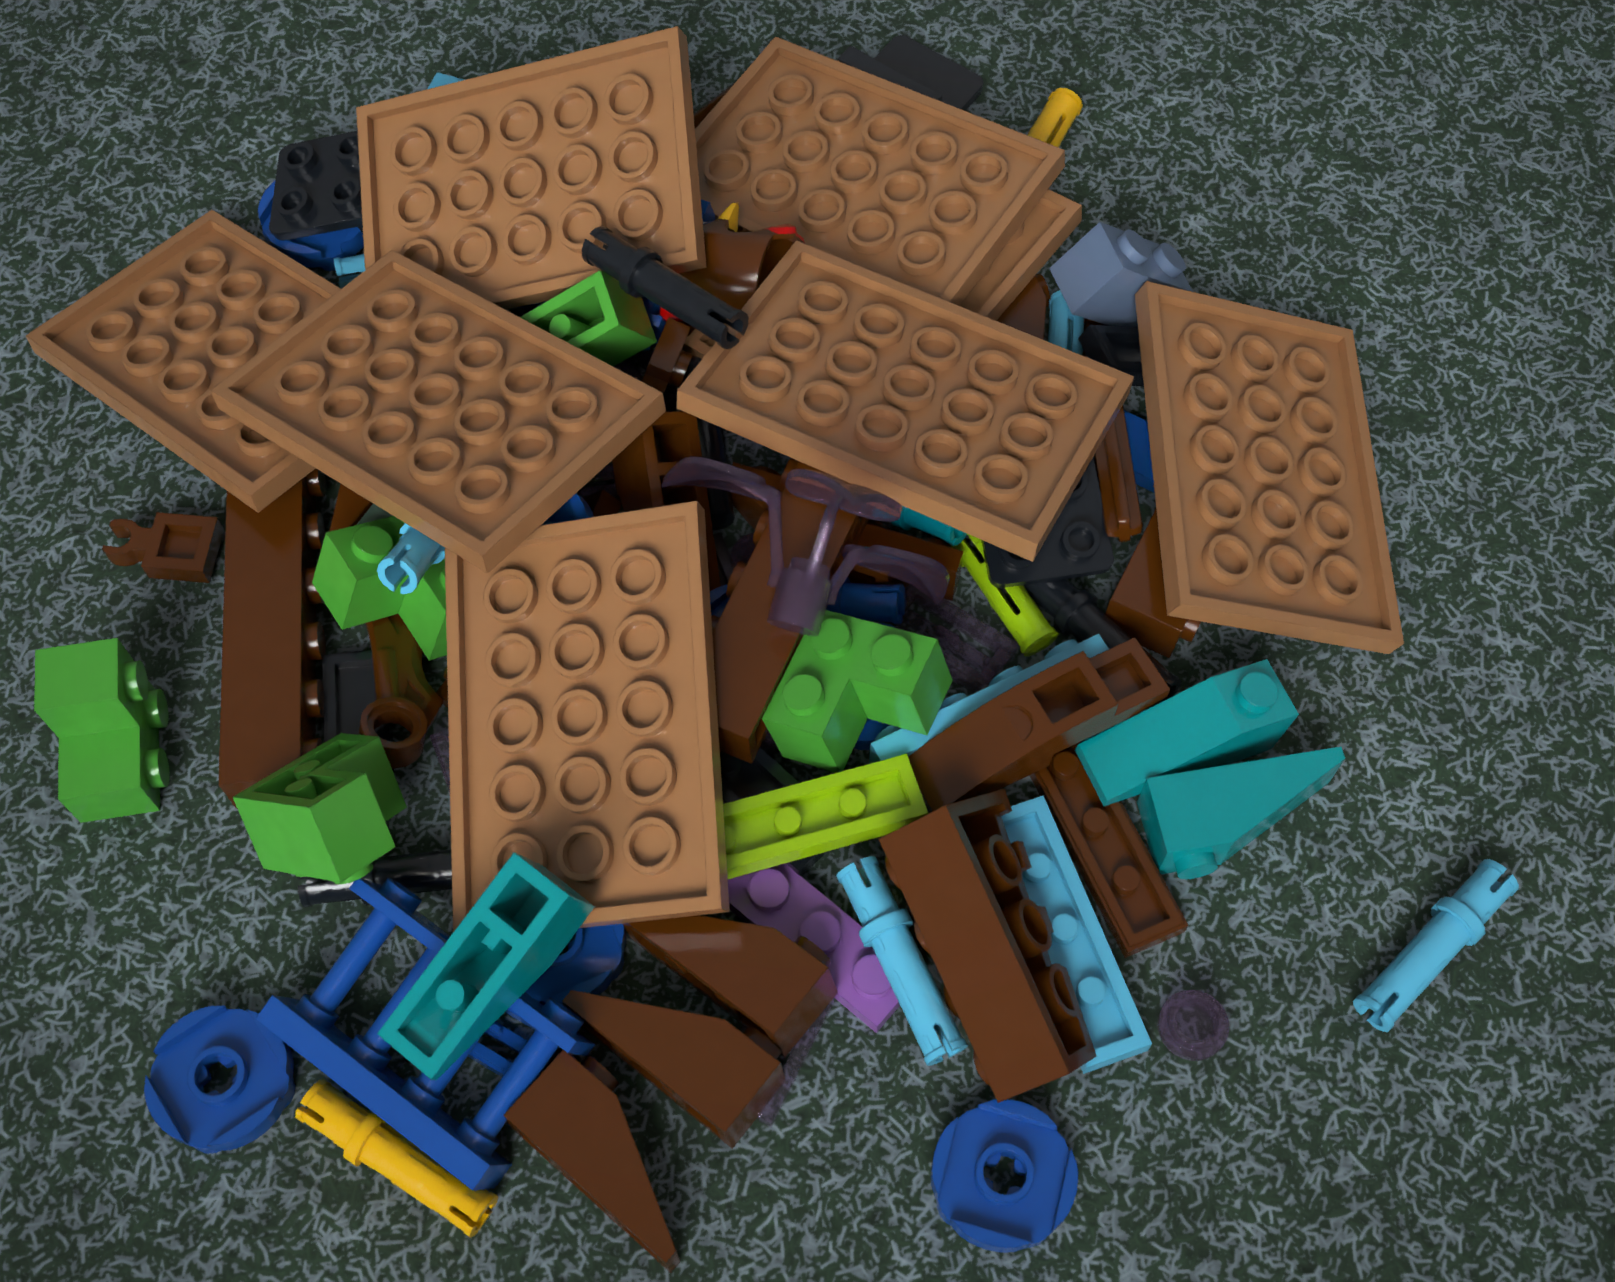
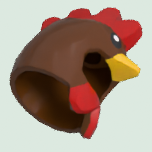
M731 203L716 220L703 222L707 268L678 274L732 307L741 310L794 242L797 240L805 244V241L797 233L796 226L791 224L771 226L755 232H738L739 205L738 203ZM660 307L659 313L666 322L668 318L678 322L683 321Z

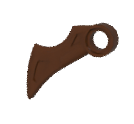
M399 614L365 623L371 643L376 700L368 704L362 712L359 735L378 736L375 733L377 727L393 723L405 727L410 732V737L399 742H390L380 738L392 769L407 767L418 760L423 753L426 733L443 704V699L426 680L422 669V649Z

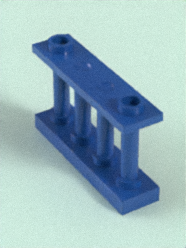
M389 877L382 885L359 878L353 882L349 889L373 906L374 909L312 995L303 994L300 999L272 995L255 1019L472 1191L495 1189L512 1165L495 1151L500 1144L496 1136L507 1121L504 1114L536 1080L558 1047L569 1054L588 1056L595 1044L578 1032L584 1020L572 1010L550 997L542 1005L524 992L508 1009L536 1030L473 1120L464 1118L461 1124L440 1108L445 1102V1098L441 1093L482 1035L437 1080H431L421 1072L418 1078L410 1076L405 1081L387 1067V1064L392 1059L387 1053L391 1045L377 1034L449 939L450 935L416 911L422 900L402 884ZM398 925L427 948L364 1036L356 1034L352 1040L334 1026L339 1018L335 1010L395 926Z

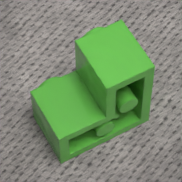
M601 270L520 317L613 367L657 342L642 297L634 298L624 292L619 285V280Z
M390 516L326 532L312 584L340 628L343 630L399 614L429 661L446 656L445 558L440 563L430 566L412 593L400 594V587L409 576H405L395 592L382 584L378 577L377 568L381 560L388 555L403 535L399 534L400 528L404 524L403 521Z
M817 608L762 720L784 758L838 773L844 770L867 719L928 735L953 679L938 639Z
M118 638L35 650L34 711L59 738L58 800L80 823L160 811V788L167 787L170 779L166 753L163 748H159V728L167 727L168 705L164 692L161 689H155L148 680L143 663L140 660L134 661Z
M345 733L336 735L233 796V800L263 869L295 874L296 877H311L333 881L335 884H347L364 877L373 869V861L395 848L385 821L407 808L379 736Z

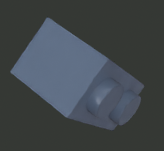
M1102 222L1095 225L1049 268L1073 315L1108 326L1138 327L1135 294L1146 281L1193 292L1183 274V271L1186 269L1185 262L1171 245L1167 243L1158 244L1142 238L1131 229L1123 231Z

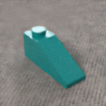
M1268 659L1210 677L1078 744L1075 752L1103 806H1107L1139 795L1146 779L1149 777L1228 765L1268 751L1275 746L1299 713Z
M1342 747L1147 778L1137 800V805L1151 857L1160 874L1177 872L1180 879H1195L1218 869L1217 865H1221L1326 786L1345 760Z
M514 852L377 1034L429 1079L437 1080L554 963L595 906L543 865Z

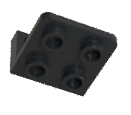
M904 35L895 36L875 58L849 46L837 59L839 62L964 111L970 107L983 90V79L980 75Z
M353 131L288 144L283 147L278 158L269 229L276 239L284 241L358 227L363 233L358 132Z
M1092 458L1033 562L981 540L988 579L993 586L1006 588L1106 573L1111 568L1114 562V555L1110 537L1106 534L1104 528L1102 497L1094 458Z

